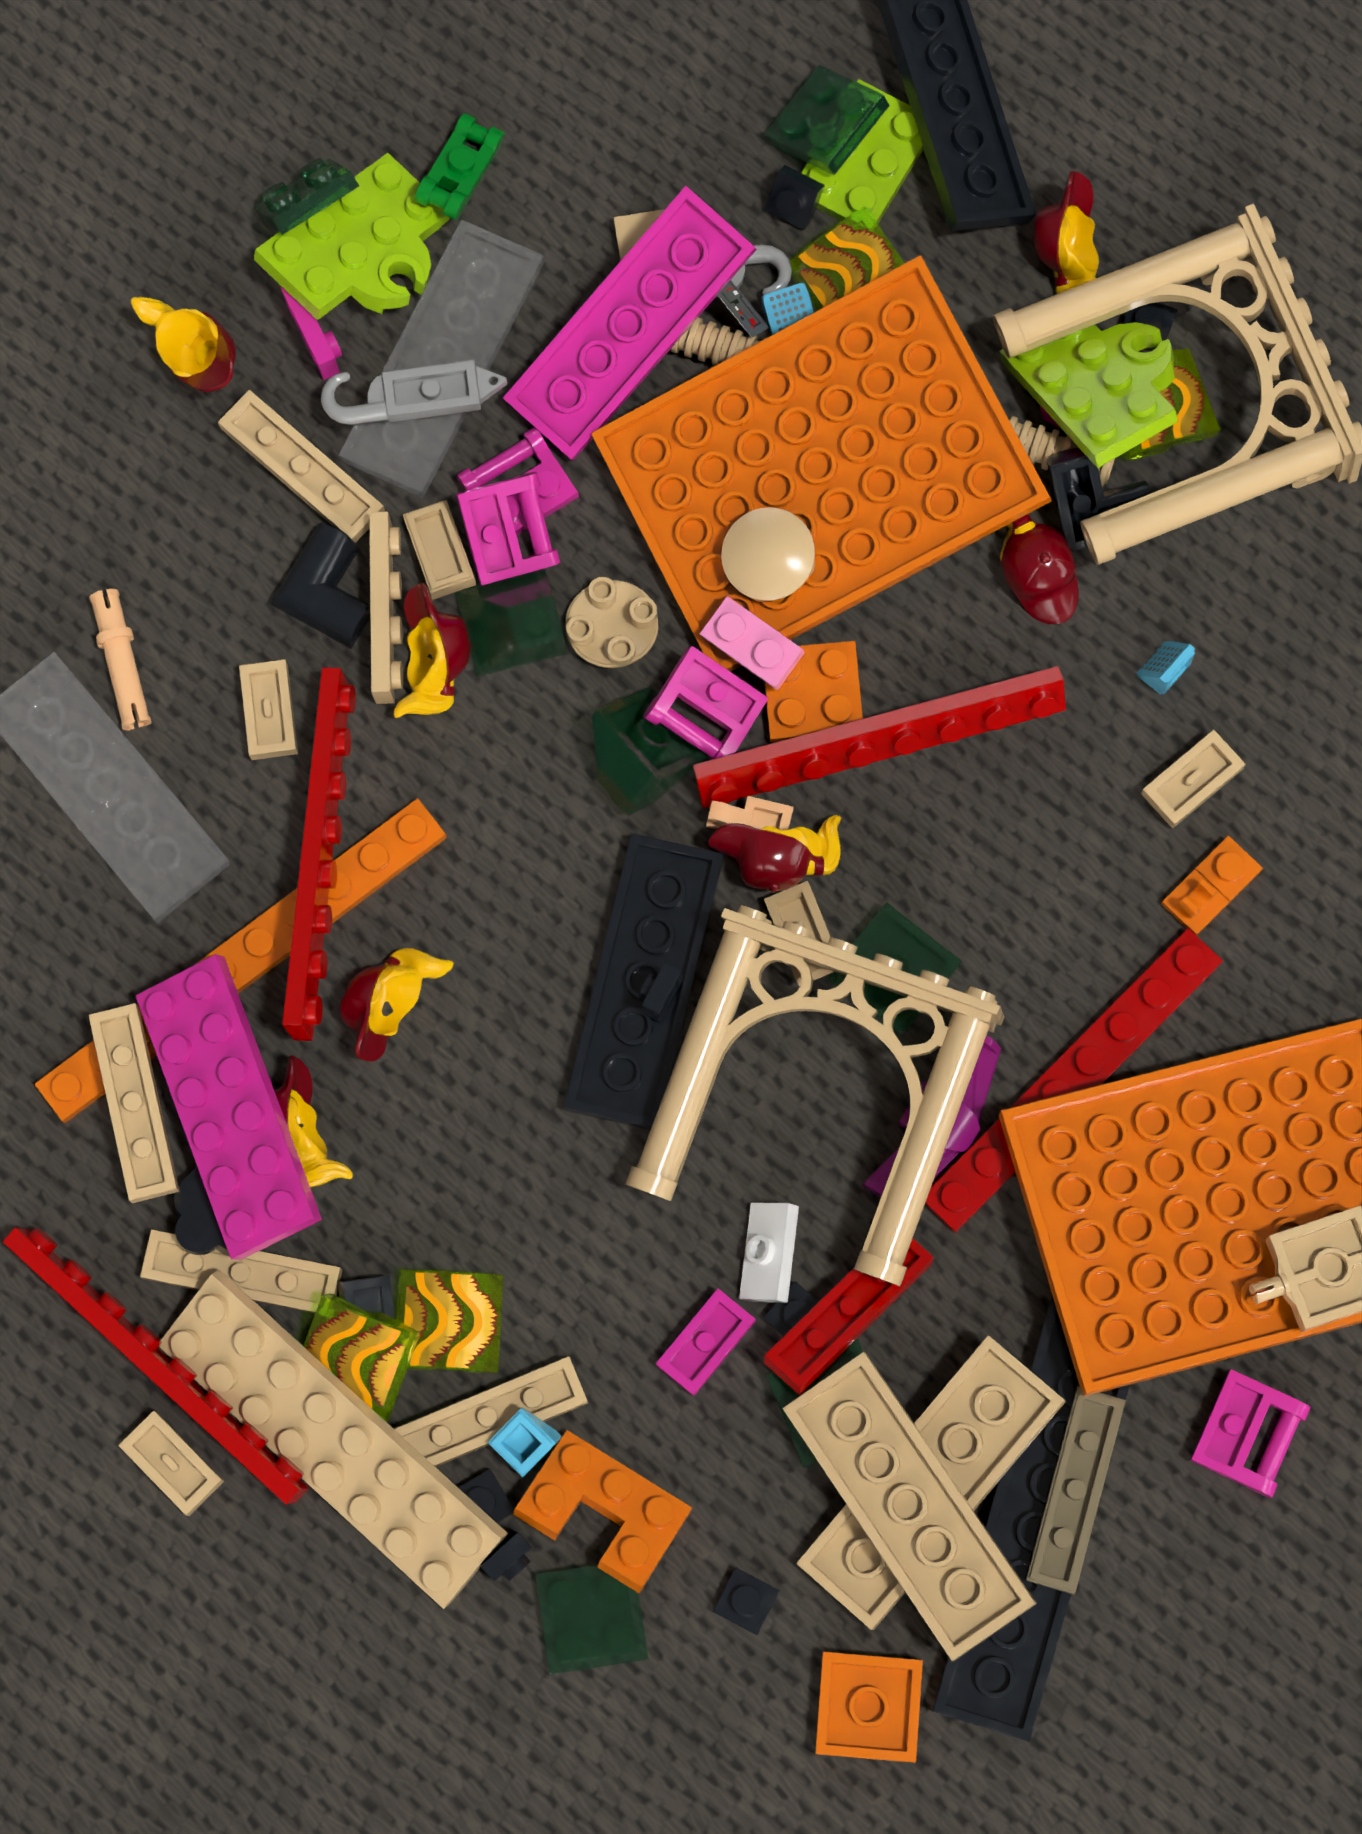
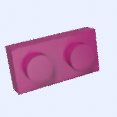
M280 287L286 305L323 381L335 374H339L340 371L336 358L343 355L332 331L330 330L323 334L317 319L283 287Z
M718 1288L658 1360L656 1366L695 1397L755 1324L756 1319Z

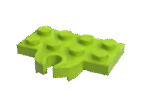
M386 153L256 248L254 261L317 320L349 296H352L365 308L382 314L383 309L402 308L409 305L410 293L406 287L392 282L389 278L392 275L403 274L409 277L413 282L414 291L420 295L423 294L431 269L429 251L423 241L439 230L450 218L443 215V209L431 203L426 207L414 201L420 182L389 153Z
M1137 322L1115 325L1103 331L1096 325H1092L1012 358L1007 357L1004 349L999 351L1002 362L1011 374L1097 468L1178 422L1175 408L1160 393L1175 379L1172 345L1169 339L1162 341L1160 329L1152 325ZM1145 348H1156L1146 353L1139 352Z

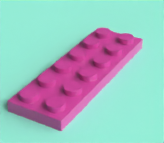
M685 186L503 399L571 460H575L593 439L591 433L603 427L753 255L757 250L756 247L692 190Z
M215 954L136 995L230 1258L242 1260L321 1221L320 1212L225 957Z

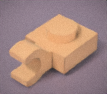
M747 796L745 809L723 802L712 801L706 827L718 829L729 823H740L757 829L773 826L780 830H788L794 807Z

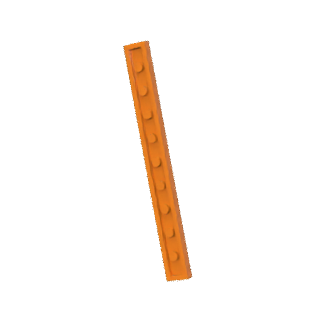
M418 798L335 859L337 882L334 889H329L327 904L332 909V924L447 838L446 833ZM297 888L199 962L215 954L225 957L239 994L289 957ZM140 1010L151 1060L157 1054ZM94 1040L35 1083V1086L64 1124L105 1094Z

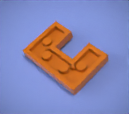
M566 1430L516 1506L513 1515L555 1541L580 1502L621 1526V1528L599 1561L597 1568L640 1594L689 1516L692 1507Z

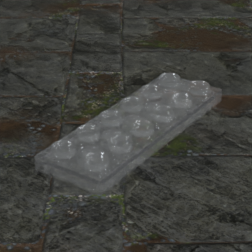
M461 219L382 372L474 360L475 366L489 371L544 264V256ZM467 412L396 422L383 420L354 424L339 453L340 460L424 498Z
M55 652L0 694V735L157 924L231 865L227 857Z

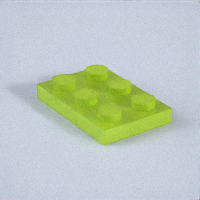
M858 79L802 171V174L825 185L817 209L857 230L862 231L867 228V231L874 232L924 149L911 106Z

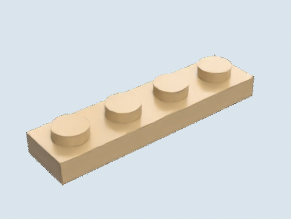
M248 390L218 421L221 430L329 524L344 533L355 543L370 528L369 512H385L384 506L251 390Z
M369 512L371 692L376 704L395 703L394 689H403L402 661H394V644H402L401 616H393V600L402 599L400 571L393 572V555H401L400 527H392L388 512Z
M134 1003L88 1015L129 1201L136 1203L180 1192L138 1005Z
M151 1229L140 1277L145 1280L200 1290L209 1276L220 1270L254 1302L332 1317L342 1269L336 1266L261 1251L242 1260H233L230 1256L222 1254L217 1249L205 1255H194L180 1247L175 1234Z
M568 1356L394 1430L431 1464L437 1467L490 1445L488 1441L522 1407L545 1422L586 1405L588 1401L572 1361Z

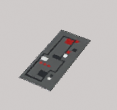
M730 280L718 294V297L748 334L754 337L769 327Z

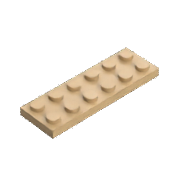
M988 1335L914 1424L971 1508L975 1510L1066 1401ZM847 1504L796 1563L871 1630H874L906 1593Z
M862 1352L782 1408L951 1661H955L1037 1604L865 1352Z

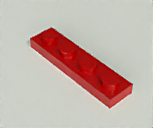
M912 1238L903 1266L907 1267L901 1286L886 1282L853 1268L764 1355L763 1363L800 1395L932 1265L934 1256Z

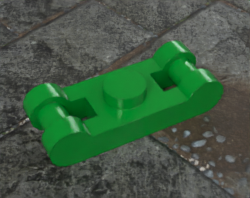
M463 113L460 116L454 132L428 175L422 179L414 201L426 207L431 203L443 209V215L453 220H457L505 137L504 131L494 126L489 130L477 124V118L467 113ZM470 140L481 145L479 151H476L466 146V143ZM440 187H443V188H445V189L451 191L452 193H450V192H448V191H446V190H444V189H442V188H440Z

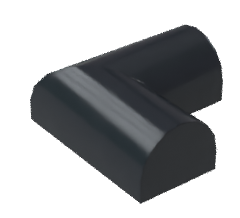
M1080 448L1063 450L1051 455L1047 459L1062 535L1068 543L1071 552L1088 548L1080 521L1151 494L1149 484L1145 480L1103 492L1098 468Z
M319 523L271 600V605L350 649H352L371 618L369 604L337 587L359 551L356 543L339 530Z

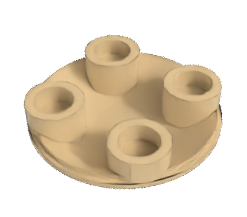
M779 508L756 509L740 517L728 530L722 545V566L730 583L742 594L757 602L778 600L797 591L808 577L812 575L815 569L814 541L807 526L794 514Z
M598 577L592 580L589 586L583 589L571 602L565 620L567 638L574 651L585 661L604 668H620L630 665L645 656L656 640L659 629L657 606L643 590L633 584L611 580L607 577Z

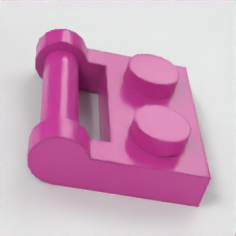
M535 427L523 434V440L471 471L469 468H466L456 474L459 483L466 491L485 485L530 456L535 455L540 464L526 473L537 472L541 486L537 487V492L544 518L579 497L578 491ZM519 493L506 497L516 535L528 529Z
M537 472L522 474L511 479L456 493L480 585L561 563L558 550L552 549L537 492V487L541 486ZM519 493L534 554L523 558L506 497Z
M690 646L686 648L660 692L648 706L643 718L655 726L661 723L710 757L709 760L735 754L767 702L768 697L695 647ZM676 697L727 730L728 732L723 740L719 741L670 708Z
M1230 1369L1189 1461L1239 1483L1265 1497L1272 1498L1278 1486L1274 1482L1299 1422L1306 1421L1311 1407ZM1271 1406L1282 1413L1255 1473L1243 1466L1268 1408Z

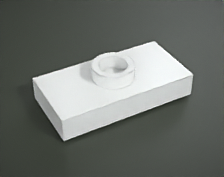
M751 1203L739 1299L752 1302L788 1303L799 1206L790 1203Z

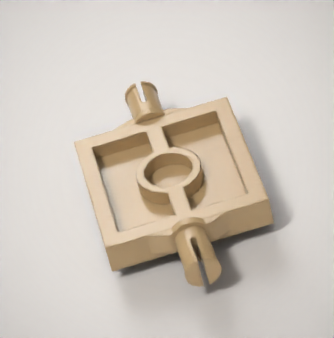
M1361 1205L1270 1235L1265 1239L1275 1264V1277L1249 1284L1250 1294L1269 1289L1252 1297L1256 1305L1283 1295L1292 1308L1301 1333L1362 1312Z

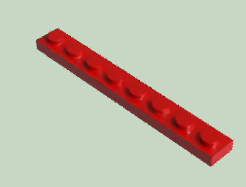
M1056 666L694 764L693 770L703 809L711 807L712 801L727 804L747 796L775 791L785 786L811 779H819L826 775L855 767H864L877 761L900 755H908L925 748L947 742H956L962 738L992 730H1000L1010 725L1048 717L1054 713L1065 711L1064 679L1059 667Z
M322 668L282 1023L294 1041H313L314 1025H320L323 1014L322 999L318 996L319 979H325L327 974L328 962L326 951L323 950L324 934H329L332 928V909L330 905H327L329 889H334L337 882V866L332 857L334 844H339L342 836L341 818L337 816L338 802L345 799L347 789L346 775L342 772L343 756H349L351 751V733L349 728H346L348 713H353L356 705L354 685L348 683L341 668Z
M1188 928L1010 1108L1102 1085L1222 964L1223 960ZM1000 1119L981 1136L929 1191L925 1205L954 1233L1016 1173Z
M15 1227L4 1239L3 1243L280 1500L286 1505L293 1504L305 1494L309 1487L300 1480L304 1472L284 1455L279 1459L265 1447L269 1440L253 1425L246 1422L242 1426L229 1414L233 1407L217 1392L210 1389L206 1393L193 1380L198 1375L186 1363L176 1356L173 1360L168 1358L158 1348L162 1341L153 1331L143 1324L136 1328L123 1316L127 1311L126 1307L116 1297L106 1291L100 1295L89 1285L88 1282L92 1279V1276L87 1270L72 1259L67 1263L63 1261L53 1251L57 1244L49 1235L37 1227L32 1231L27 1228Z

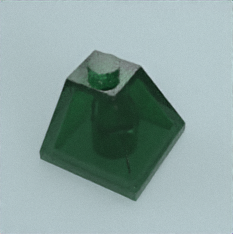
M545 568L485 585L477 583L475 586L455 592L461 618L467 626L471 643L470 653L477 677L567 654L561 624Z
M651 687L602 707L592 715L598 781L610 794L612 800L628 816L655 803L693 771L694 764L702 763L709 758L707 754L661 723L655 726L643 718L648 706L658 695Z

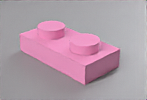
M728 596L700 633L702 638L777 691L805 654L802 648Z

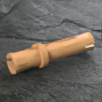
M106 589L108 608H106L102 590L91 594L89 600L92 603L99 634L96 635L97 645L99 648L104 649L122 722L121 727L123 730L129 731L134 729L133 724L135 723L132 710L135 711L139 728L150 725L152 721L148 714L130 644L134 640L133 632L130 627H126L119 599V591L117 589Z

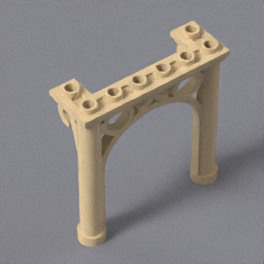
M1254 204L1246 206L1244 214L1238 216L1237 222L1014 312L1009 308L992 315L1001 345L1007 357L1012 358L1149 303L1181 302L1201 308L1223 321L1238 336L1253 361L1260 387V412L1255 428L1246 444L1230 460L1214 469L1080 521L1086 544L1097 565L1115 559V553L1288 484H1292L1293 488H1300L1324 479L1333 472L1338 482L1347 479L1349 484L1358 479L1362 464V426L1358 421L1352 423L1346 411V407L1349 406L1347 392L1340 380L1333 382L1327 366L1331 365V360L1326 345L1321 338L1318 340L1314 339L1308 326L1312 324L1309 307L1304 298L1296 299L1290 284L1294 283L1291 267L1285 257L1278 259L1272 243L1276 242L1273 227L1267 216L1260 218ZM1233 276H1242L1248 279L1252 284L1257 299L1252 305L1245 308L1234 307L1220 299L1221 286L1225 280ZM1201 278L1204 285L1212 284L1211 293L1182 284ZM1266 299L1281 333L1265 330L1259 325L1257 320L1252 325L1247 323L1260 316L1265 308ZM1264 349L1271 350L1269 354V359L1267 358ZM1291 353L1303 382L1289 379L1280 381L1273 388V381L1280 378V362ZM1290 394L1301 398L1309 412V421L1302 427L1292 428L1272 415L1274 404L1280 397ZM1320 419L1324 430L1315 433ZM1268 431L1282 441L1290 442L1254 457Z
M739 905L737 912L724 908L721 918L725 921L723 926L725 931L639 1163L637 1167H631L625 1184L668 1201L672 1200L678 1184L677 1181L720 1065L731 1045L748 1028L769 1017L798 1011L822 1012L845 1018L870 1031L890 1049L898 1060L908 1083L910 1115L907 1128L863 1249L860 1251L854 1267L857 1271L901 1286L907 1267L903 1266L905 1257L987 1032L993 1033L996 1024L1001 1026L1003 1023L1004 1014L1001 1006L997 1005V1001L994 1000L995 995L984 990L968 986L966 992L963 993L947 987L949 979L936 973L921 970L918 977L901 971L903 963L891 957L876 953L874 960H870L856 955L858 947L843 940L830 937L828 944L811 939L812 931L798 924L785 921L782 928L771 925L772 921L766 919V914L750 907ZM759 949L765 951V953L756 958ZM780 962L798 969L801 973L802 981L798 991L793 995L774 1000L763 988L761 976L768 965ZM805 962L846 976L844 981L836 988L829 990L818 989L817 997H807L812 991L813 977L811 970ZM748 980H750L751 988L763 1004L747 1011L733 1021ZM865 983L906 997L898 999L888 1006L883 1014V1025L874 1019L879 1012L871 1007L865 999ZM851 995L853 1004L858 1009L838 1001H843ZM908 1009L925 1013L934 1021V1034L925 1043L902 1046L893 1030L896 1016ZM938 1009L952 1013L948 1027L945 1026L944 1018ZM937 1048H940L923 1093L918 1072L911 1058L931 1054Z

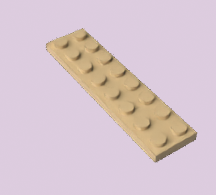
M220 1270L209 1276L161 1339L162 1344L159 1347L172 1359L176 1356L186 1363L198 1375L195 1380L206 1391L209 1392L212 1389L233 1407L230 1411L232 1415L243 1425L246 1422L253 1425L269 1440L266 1446L279 1458L284 1455L304 1472L302 1479L443 1609L455 1599L508 1534Z

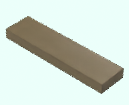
M1076 1388L1025 1581L1072 1595L1075 1594L1126 1400L1102 1393L1083 1397L1081 1388Z

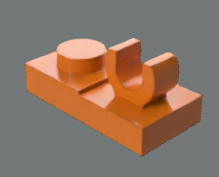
M1228 835L1162 901L1161 905L1186 929L1189 928L1197 936L1263 870V867Z

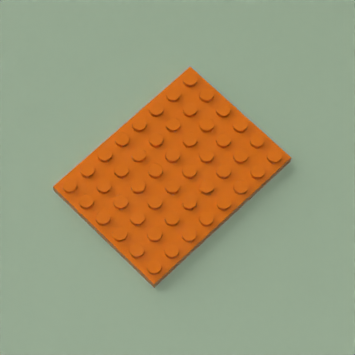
M921 255L591 433L703 654L730 672L742 665L700 635L727 596L791 640L1051 502L1045 486ZM768 507L783 509L797 516L809 529L815 546V569L805 583L791 595L778 600L757 602L739 592L728 580L721 559L723 541L731 526L746 513Z
M1362 1019L1000 1111L999 1119L1083 1397L1362 1323L1361 1312L1301 1333L1292 1308L1283 1295L1256 1305L1252 1297L1269 1289L1250 1294L1249 1284L1275 1277V1264L1265 1241L1268 1236L1360 1205L1362 1208Z

